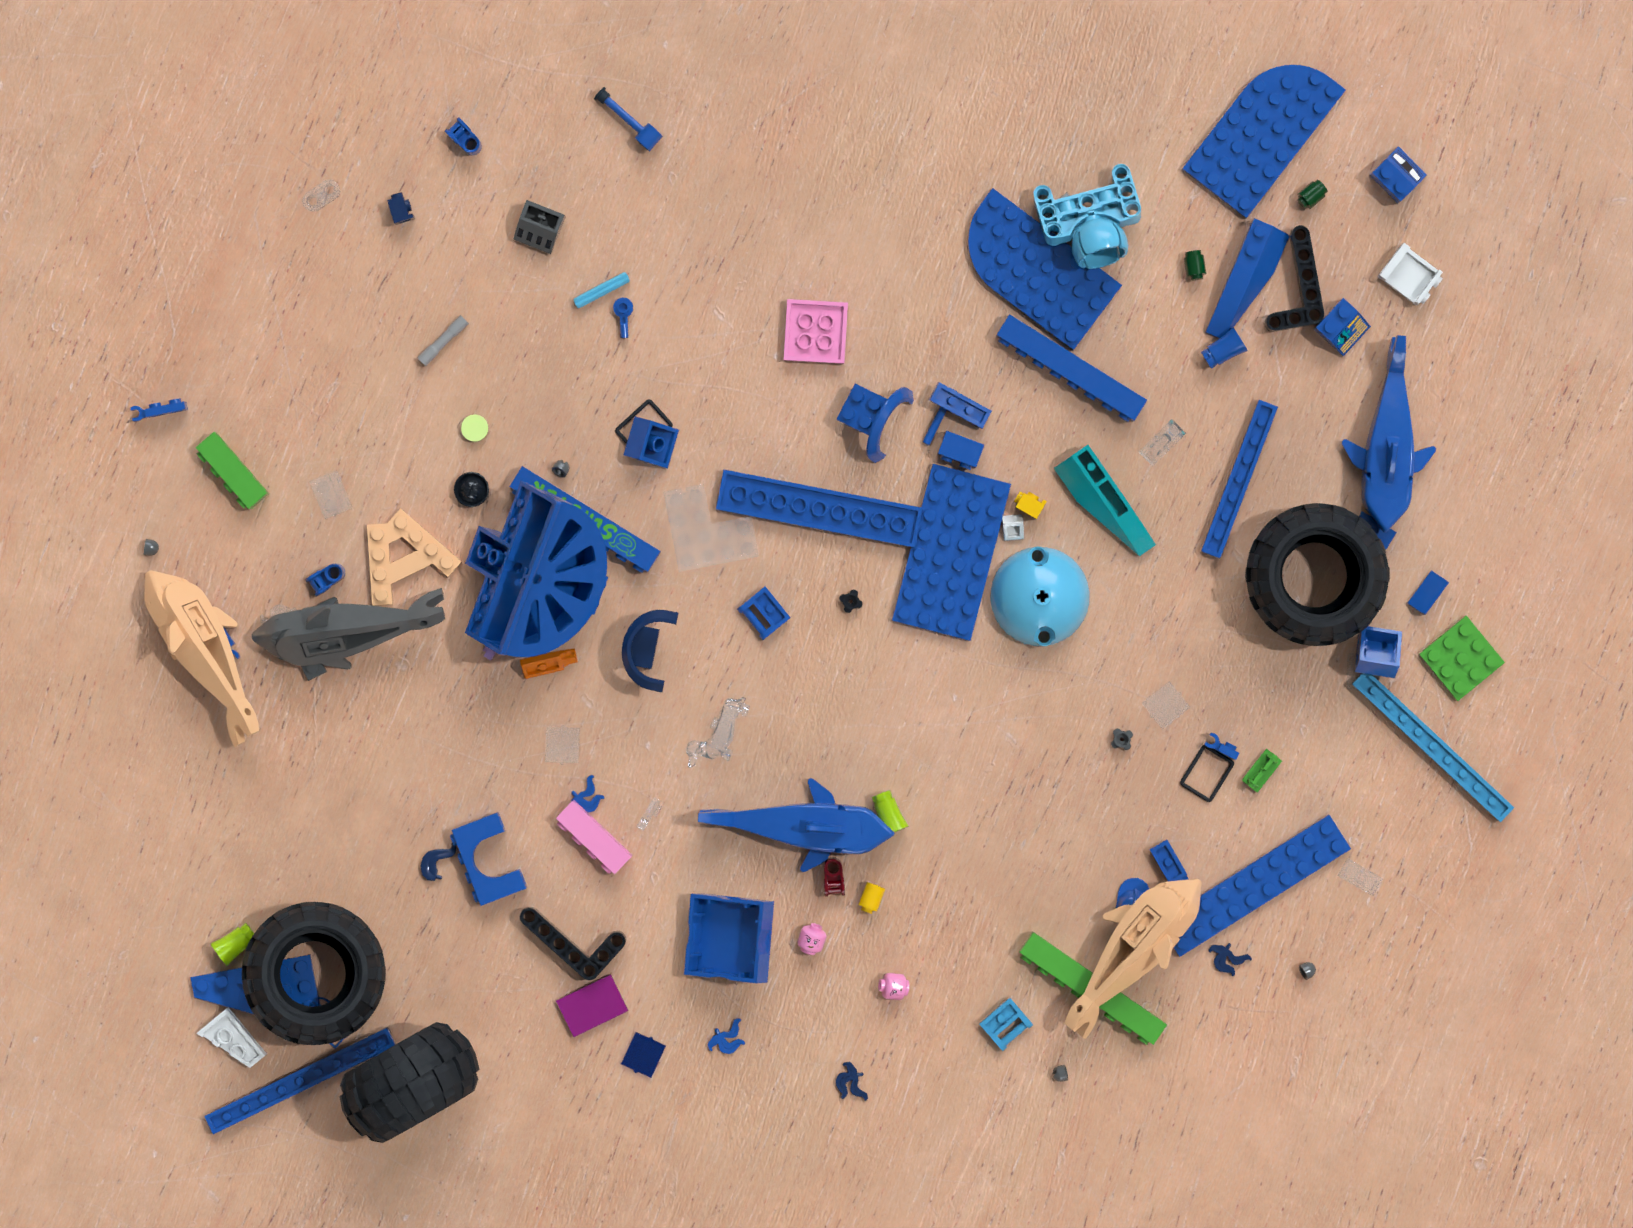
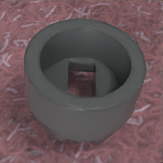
M558 460L553 465L552 472L559 477H566L570 469L568 462L563 463V460Z
M146 539L144 555H155L159 550L158 543L154 540Z
M1306 962L1299 965V971L1303 978L1308 980L1314 976L1316 967L1313 963Z
M1060 1065L1055 1067L1053 1078L1058 1082L1068 1081L1066 1066Z

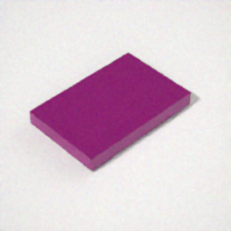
M611 974L556 1000L573 1037L629 1011Z

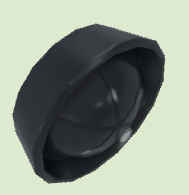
M464 473L455 482V497L464 506H479L488 497V482L479 473Z

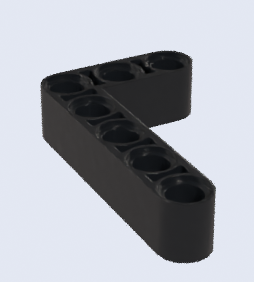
M1303 225L1296 226L1290 232V242L1302 308L1275 312L1268 315L1264 325L1271 332L1315 325L1324 318V308L1310 232ZM1296 230L1304 232V240L1299 241L1295 238ZM1300 250L1308 252L1307 260L1304 261L1299 258L1298 253ZM1303 270H1309L1312 273L1311 280L1303 279ZM1307 290L1315 292L1316 297L1314 300L1306 298ZM1311 310L1319 312L1318 320L1310 318L1309 313ZM1295 313L1299 316L1298 324L1290 322V314ZM1271 317L1279 319L1280 324L1277 328L1270 326L1269 320Z
M526 907L520 914L521 922L586 980L595 979L626 944V935L621 931H613L589 957L536 908ZM532 911L535 914L534 921H526L524 913ZM541 925L549 926L550 933L548 935L540 933L539 927ZM614 935L622 937L623 942L621 945L615 946L612 943L611 939ZM562 938L565 941V947L562 949L556 948L554 945L555 939ZM601 950L607 951L609 959L606 961L600 960L598 952ZM571 952H578L580 954V961L572 962L569 954ZM587 965H592L595 968V974L592 976L586 975L584 968Z

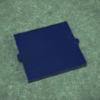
M635 1032L621 1064L633 1069L635 1073L639 1072L652 1078L666 1045L653 1040L652 1036L647 1037Z

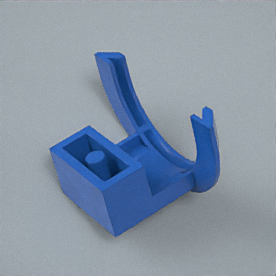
M856 383L854 384L837 420L869 436L866 452L868 459L872 462L877 463L885 458L886 455L880 450V438L889 416L899 404L903 402L913 404V391L902 387L886 399Z

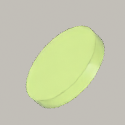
M470 415L462 422V434L470 441H480L488 433V423L480 415Z

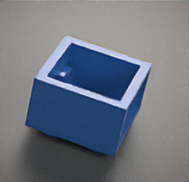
M1368 626L1362 632H1359L1355 672L1395 678L1400 667L1402 631Z

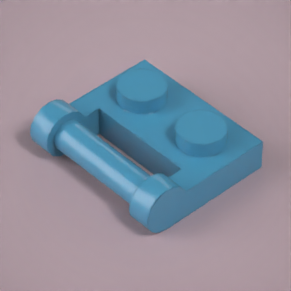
M1010 997L979 1023L1002 1051L1027 1027L1031 1028L1033 1026V1023ZM1019 1017L1022 1022L1000 1039L997 1035Z

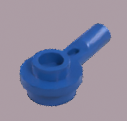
M622 297L615 301L613 310L620 317V338H629L628 317L633 312V303L628 298Z

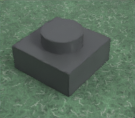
M322 663L301 666L308 681L327 672Z

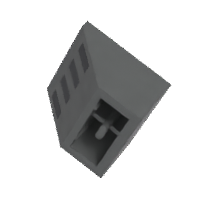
M526 200L513 240L551 254L566 216Z

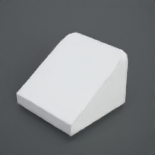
M1022 515L1003 516L1004 541L1024 539Z

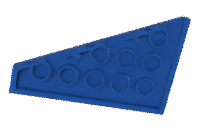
M311 954L284 959L281 965L280 978L288 996L305 1006H320ZM242 967L190 977L195 998L254 1014L245 998L242 985Z

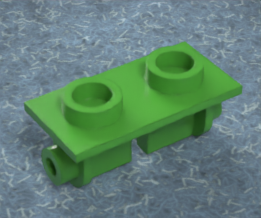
M1266 749L1242 781L1258 793L1281 764L1282 760Z

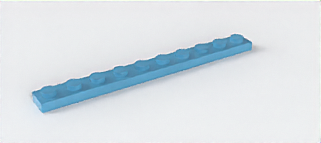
M1361 673L1352 683L1357 690L1499 822H1502L1514 809L1502 795L1373 675Z

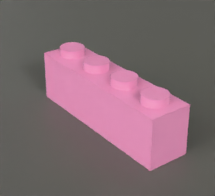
M575 800L557 816V825L565 832L569 830L573 834L571 838L578 845L583 844L588 849L586 852L594 860L598 858L602 862L601 867L609 874L611 872L615 874L633 856Z

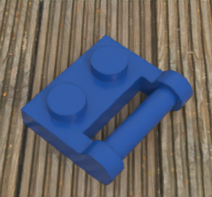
M766 586L737 609L746 616L759 632V637L762 641L791 618ZM752 604L756 606L771 625L768 629L762 625L749 609Z

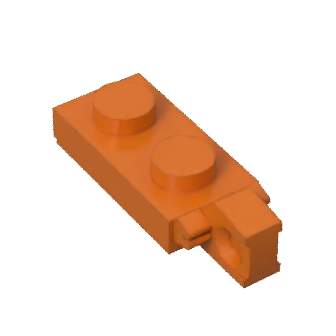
M575 648L520 659V665L526 679L562 671L569 664L578 662Z

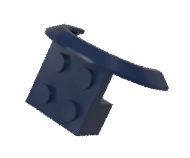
M668 610L646 612L634 620L624 636L622 643L624 668L629 677L642 688L662 693L665 682L664 680L644 675L636 667L652 669L660 629L646 627V625L654 622L676 625L678 612Z

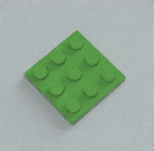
M1464 616L1419 653L1420 657L1457 701L1505 663L1467 616Z

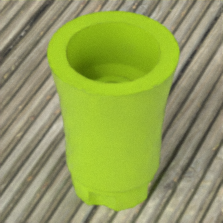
M890 790L872 797L877 816L894 833L909 827L898 808L895 798H892Z
M245 923L210 944L224 964L228 966L247 948L254 932Z

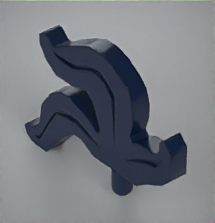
M1228 943L1226 947L1223 945H1211L1209 953L1211 951L1218 953L1214 958V965L1220 972L1231 973L1232 976L1235 975L1234 968L1226 964L1227 956L1234 965L1243 964L1245 960H1252L1248 954L1234 956L1232 951L1229 950L1231 943Z
M850 1061L844 1062L843 1066H847L848 1072H842L836 1078V1086L842 1093L841 1098L844 1099L847 1096L846 1084L852 1080L851 1093L857 1097H863L866 1101L868 1099L867 1093L857 1086L858 1077L863 1076L864 1073H857V1069Z

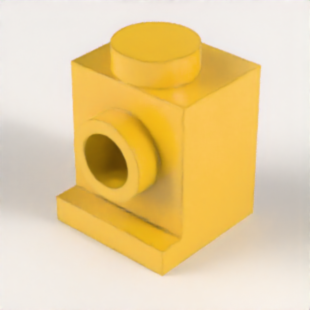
M1020 491L1014 500L1017 503L1015 508L1034 519L1038 518L1047 501L1043 499L1039 502V497L1033 493L1028 492V494Z

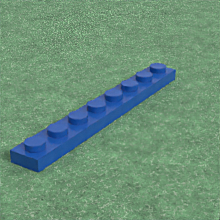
M1258 400L1201 552L1221 558L1278 406Z

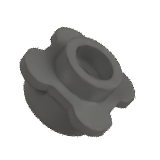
M1118 728L1113 731L1114 740L1111 742L1112 747H1121L1124 750H1129L1133 733L1130 730L1125 732Z

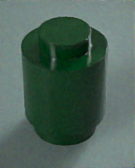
M1320 180L1312 181L1297 194L1299 197L1297 201L1304 209L1306 207L1311 209L1325 197L1328 190Z
M1201 250L1185 252L1184 264L1187 278H1191V281L1203 279V275L1207 273L1204 255L1201 254Z

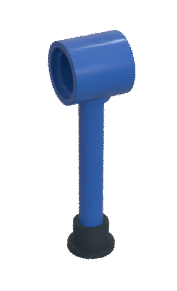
M603 87L595 95L594 100H598L602 104L605 103L638 133L635 139L650 152L663 136L649 123L644 127L610 98L611 95Z

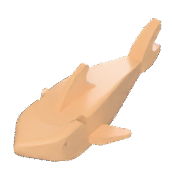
M152 570L146 572L144 601L153 621L159 627L158 631L167 644L168 652L171 653L173 660L178 659L201 685L227 707L226 718L229 736L234 747L241 745L245 742L244 733L247 737L259 731V724L256 713L245 698L234 656L224 628L237 627V622L219 608L212 607L204 592L186 579Z
M1187 879L1159 883L1154 888L1145 891L1133 905H1123L1103 915V919L1118 923V926L1111 935L1084 994L1077 999L1066 1017L1065 1024L1071 1030L1076 1031L1086 1039L1097 1021L1099 1006L1139 980L1157 964L1162 969H1167L1172 949L1179 942V937L1184 935L1198 915L1202 888L1201 880Z

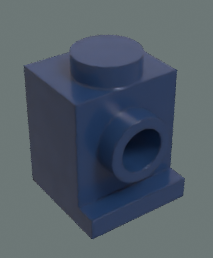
M402 192L391 195V199L387 200L394 224L398 225L414 220V215L409 214V211H412L409 199L405 200Z

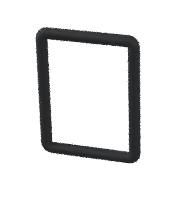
M648 399L615 429V432L627 444L628 440L619 430L648 404L668 423L669 427H673V423L652 400Z
M1202 745L1181 779L1180 785L1203 800L1211 802L1233 768L1234 761L1217 750ZM1205 748L1230 763L1209 798L1184 783Z

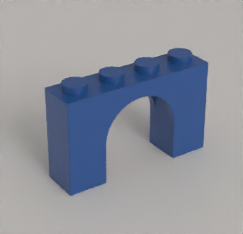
M499 812L452 830L453 834L450 835L453 845L459 848L460 853L457 855L461 865L465 864L467 872H465L467 882L468 884L472 883L475 891L472 892L476 903L479 902L481 906L527 888L521 869L499 877H490L481 873L475 865L474 852L477 845L484 839L506 831Z

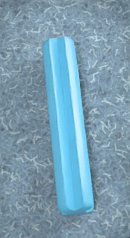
M623 272L577 296L573 301L577 308H581L627 284L630 279L627 273Z

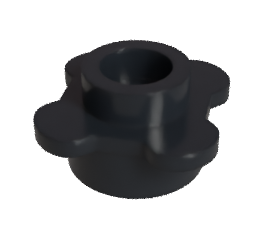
M851 590L850 593L842 594L839 597L840 602H843L846 613H850L855 608H861L863 602L858 598V591Z

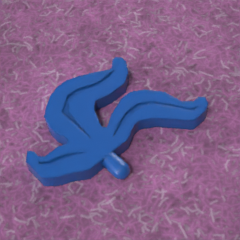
M594 775L587 777V788L585 791L579 794L575 791L571 792L574 796L571 802L575 800L588 813L595 811L600 799H604V796L600 794L593 797L591 801L583 798L591 796L595 792V785L592 781Z
M734 1019L732 1028L728 1032L723 1031L720 1033L719 1029L716 1028V1035L708 1042L709 1050L712 1051V1047L719 1044V1049L722 1053L731 1054L737 1050L740 1044L745 1045V1041L742 1039H736L731 1043L725 1039L734 1038L738 1035V1024L741 1019Z

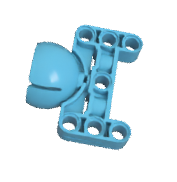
M1125 164L1114 166L1112 170V185L1054 200L1051 189L1048 186L1040 185L1033 192L1034 204L1045 241L1051 246H1056L1072 240V254L1076 263L1081 268L1096 269L1116 263L1128 253V239L1121 227L1133 225L1140 221L1141 205L1130 169ZM1118 174L1126 175V177L1122 179L1117 178L1116 176ZM1130 192L1131 195L1125 197L1122 195V193ZM1040 195L1047 196L1045 200H1041L1038 197ZM1089 202L1092 206L1084 207L1083 204ZM1129 210L1137 211L1134 215H1130L1127 212ZM1046 213L1053 214L1050 218H1045L1043 215ZM1052 231H1056L1059 233L1056 236L1049 235V233Z

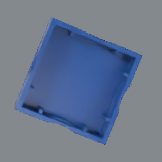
M692 893L690 896L689 939L686 946L684 975L708 978L723 977L732 981L756 984L768 983L774 901Z

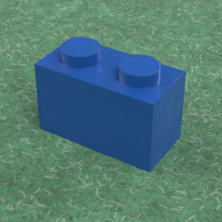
M946 431L938 454L941 455V460L949 463L955 460L960 462V467L971 470L972 467H977L984 444Z

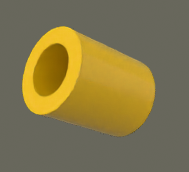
M866 882L858 904L862 906L861 910L870 914L873 911L877 912L885 888Z

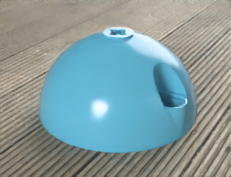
M1031 547L1015 553L1001 565L992 582L990 601L995 619L1009 636L1024 644L1049 646L1070 637L1080 627L1088 612L1090 591L1084 572L1067 554L1048 547ZM1035 550H1039L1043 554L1040 562H1035L1032 559V553ZM1041 590L1044 591V594L1047 593L1048 595L1044 602H1040V599L1036 597L1040 594ZM1041 631H1046L1049 634V640L1045 643L1040 642L1038 639Z

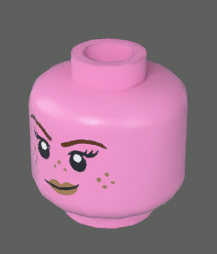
M811 923L801 929L797 943L801 947L800 950L802 952L815 955L823 949L827 935L822 930V926Z
M886 973L883 979L879 980L878 990L881 991L885 999L902 1000L904 996L908 995L909 980H906L903 974Z

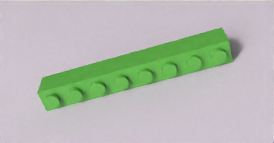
M1032 931L1019 950L1022 954L1021 959L1029 964L1032 962L1039 966L1037 970L1047 976L1050 973L1056 977L1054 981L1063 988L1065 985L1072 988L1071 993L1080 998L1084 994L1093 973ZM1121 992L1099 1006V1008L1106 1012L1104 1014L1105 1017L1113 1022L1115 1020L1121 1022V1028L1130 1034L1132 1031L1139 1035L1137 1039L1146 1045L1149 1042L1154 1045L1167 1026L1165 1022Z

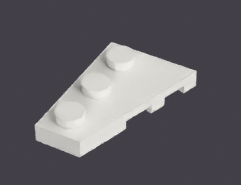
M229 1007L197 1032L198 1035L204 1036L212 1044L221 1047L249 1068L267 1054Z

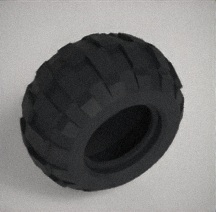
M1311 503L1288 509L1274 517L1264 526L1250 548L1245 578L1249 599L1254 610L1272 631L1294 643L1308 646H1327L1348 640L1362 632L1372 623L1371 621L1381 610L1386 599L1388 582H1390V567H1388L1386 550L1381 539L1378 538L1374 530L1363 518L1340 506ZM1307 543H1322L1330 546L1338 552L1346 566L1347 578L1343 591L1333 602L1322 607H1307L1299 604L1290 597L1283 584L1282 571L1287 557L1297 547Z
M324 902L298 903L281 909L270 916L260 925L249 941L242 963V985L245 998L256 1018L275 1035L287 1041L303 1045L333 1043L360 1029L376 1010L381 1000L386 980L383 951L378 939L368 925L345 908ZM317 941L325 943L334 948L344 962L345 981L341 991L333 1000L320 1006H305L297 1003L288 996L281 983L280 970L285 956L295 946L304 942Z
M435 1022L345 1073L340 1084L343 1094L339 1096L342 1111L349 1124L361 1136L367 1135L371 1141L384 1143L475 1091L478 1082L476 1072L480 1070L476 1053L469 1040L458 1029L453 1031L448 1024Z

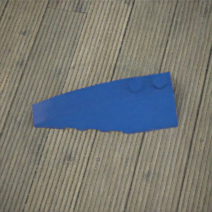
M1254 218L1251 221L1206 333L1221 338L1236 325L1274 274L1290 235Z

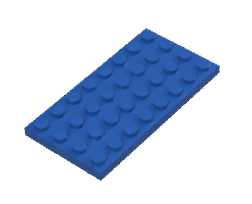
M932 464L921 507L923 510L916 546L910 549L892 621L971 641L1011 487L1010 483Z

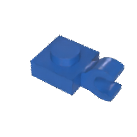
M1215 733L1209 734L1214 737L1215 741L1213 744L1205 742L1204 745L1206 747L1213 748L1234 760L1237 759L1239 752L1235 751L1236 746L1228 742L1224 745L1220 743L1219 737Z

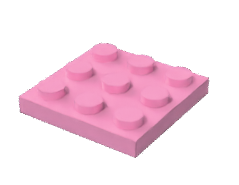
M787 299L784 360L844 364L848 303Z

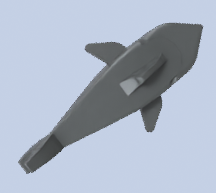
M442 588L431 591L416 600L408 610L362 604H339L337 598L332 597L317 606L280 613L269 618L252 633V640L277 658L294 665L308 666L322 663L325 666L348 670L352 668V664L346 657L361 653L410 630L430 628L445 620L443 607H435L444 600V593Z

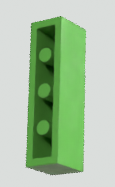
M213 432L196 447L199 451L196 453L204 463L206 461L209 462L212 466L210 468L211 472L217 478L221 476L225 481L224 487L230 493L234 492L239 497L236 500L244 509L246 507L252 509L269 495L268 491L217 432Z

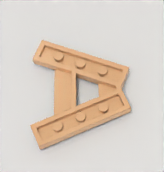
M401 508L387 524L367 525L373 606L392 605V584L431 564H434L449 577L462 562ZM403 537L417 549V551L390 564L389 543Z

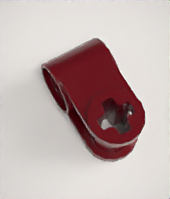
M830 857L824 863L825 897L831 894L845 896L842 863L838 858ZM836 862L839 865V869L836 872H830L827 868L829 863Z

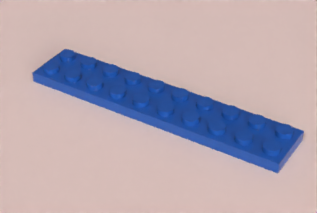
M723 470L716 506L717 510L914 548L923 510L921 507L729 470Z
M1328 814L1203 893L1200 897V907L1196 919L1184 935L1179 937V942L1174 946L1178 956L1181 957L1349 851L1351 849L1331 816Z

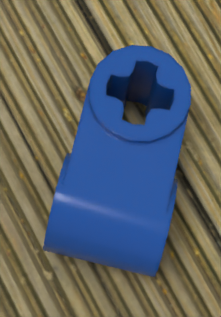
M458 117L457 122L449 130L446 129L445 133L467 154L477 155L482 149V144L471 129ZM471 140L477 142V146L473 150L467 149V143Z
M330 564L306 578L305 581L310 583L315 591L314 595L317 597L345 577V568L340 564ZM333 567H337L340 571V575L336 579L330 574Z

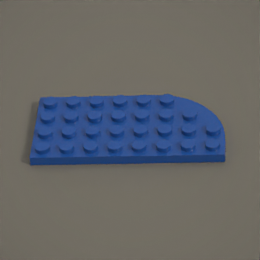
M1283 65L1269 69L1258 75L1245 87L1182 169L1244 218H1247L1346 89L1323 72L1311 67Z
M994 188L991 189L972 218L968 236V247L973 266L980 278L993 291L1074 350L1121 288L1122 284L1100 268H1081L1074 259L1071 246L1066 242L1056 246L1049 245L1045 241L1040 223ZM1052 232L1049 233L1050 236H1056Z

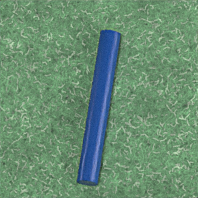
M939 408L923 443L930 446L947 412L946 409Z

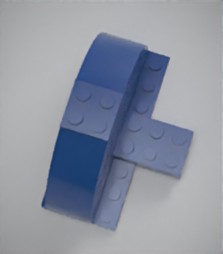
M520 481L502 533L479 526L465 564L485 575V579L465 633L497 654L514 657H532L545 654L560 647L576 635L587 623L591 615L595 614L608 579L605 543L599 528L589 515L553 493Z

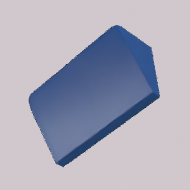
M1431 570L1410 598L1408 604L1421 614L1426 615L1449 582Z

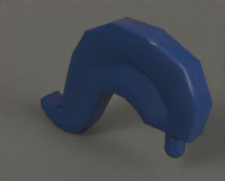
M451 843L450 849H434L428 851L423 856L420 865L423 877L431 881L442 879L441 875H437L436 863L438 860L452 857L456 853V846Z

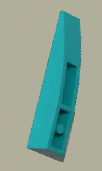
M1086 445L1054 467V470L1074 499L1138 556H1141L1156 545L1089 445Z

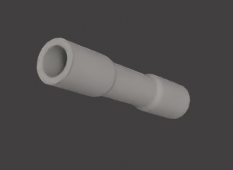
M460 315L417 358L427 366L438 355L439 351L469 323Z

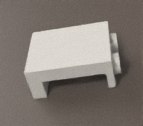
M1403 243L1377 277L1417 306L1420 302L1422 304L1426 302L1431 295L1428 293L1431 287L1436 288L1443 279L1440 277L1443 272L1437 270L1410 249L1411 247Z

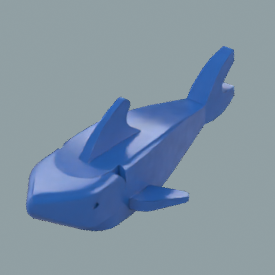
M1401 335L1392 337L1389 345L1387 374L1371 423L1365 449L1347 439L1342 441V446L1351 463L1356 468L1362 470V503L1366 511L1384 533L1407 511L1412 498L1413 474L1421 471L1436 452L1435 446L1414 452L1413 430L1404 378L1406 336Z
M813 778L808 779V785L814 803L789 804L741 811L703 809L698 813V822L736 827L786 844L810 849L800 867L802 872H806L825 862L831 852L845 854L867 853L895 834L870 809L862 806L836 804L832 793Z

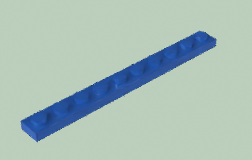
M387 1027L204 1117L212 1133L215 1134L396 1045Z

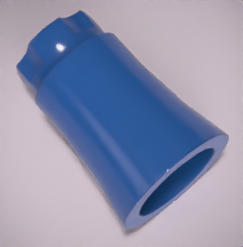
M1232 327L1225 335L1207 346L1208 348L1201 351L1212 369L1217 364L1221 365L1225 361L1248 350L1234 327Z

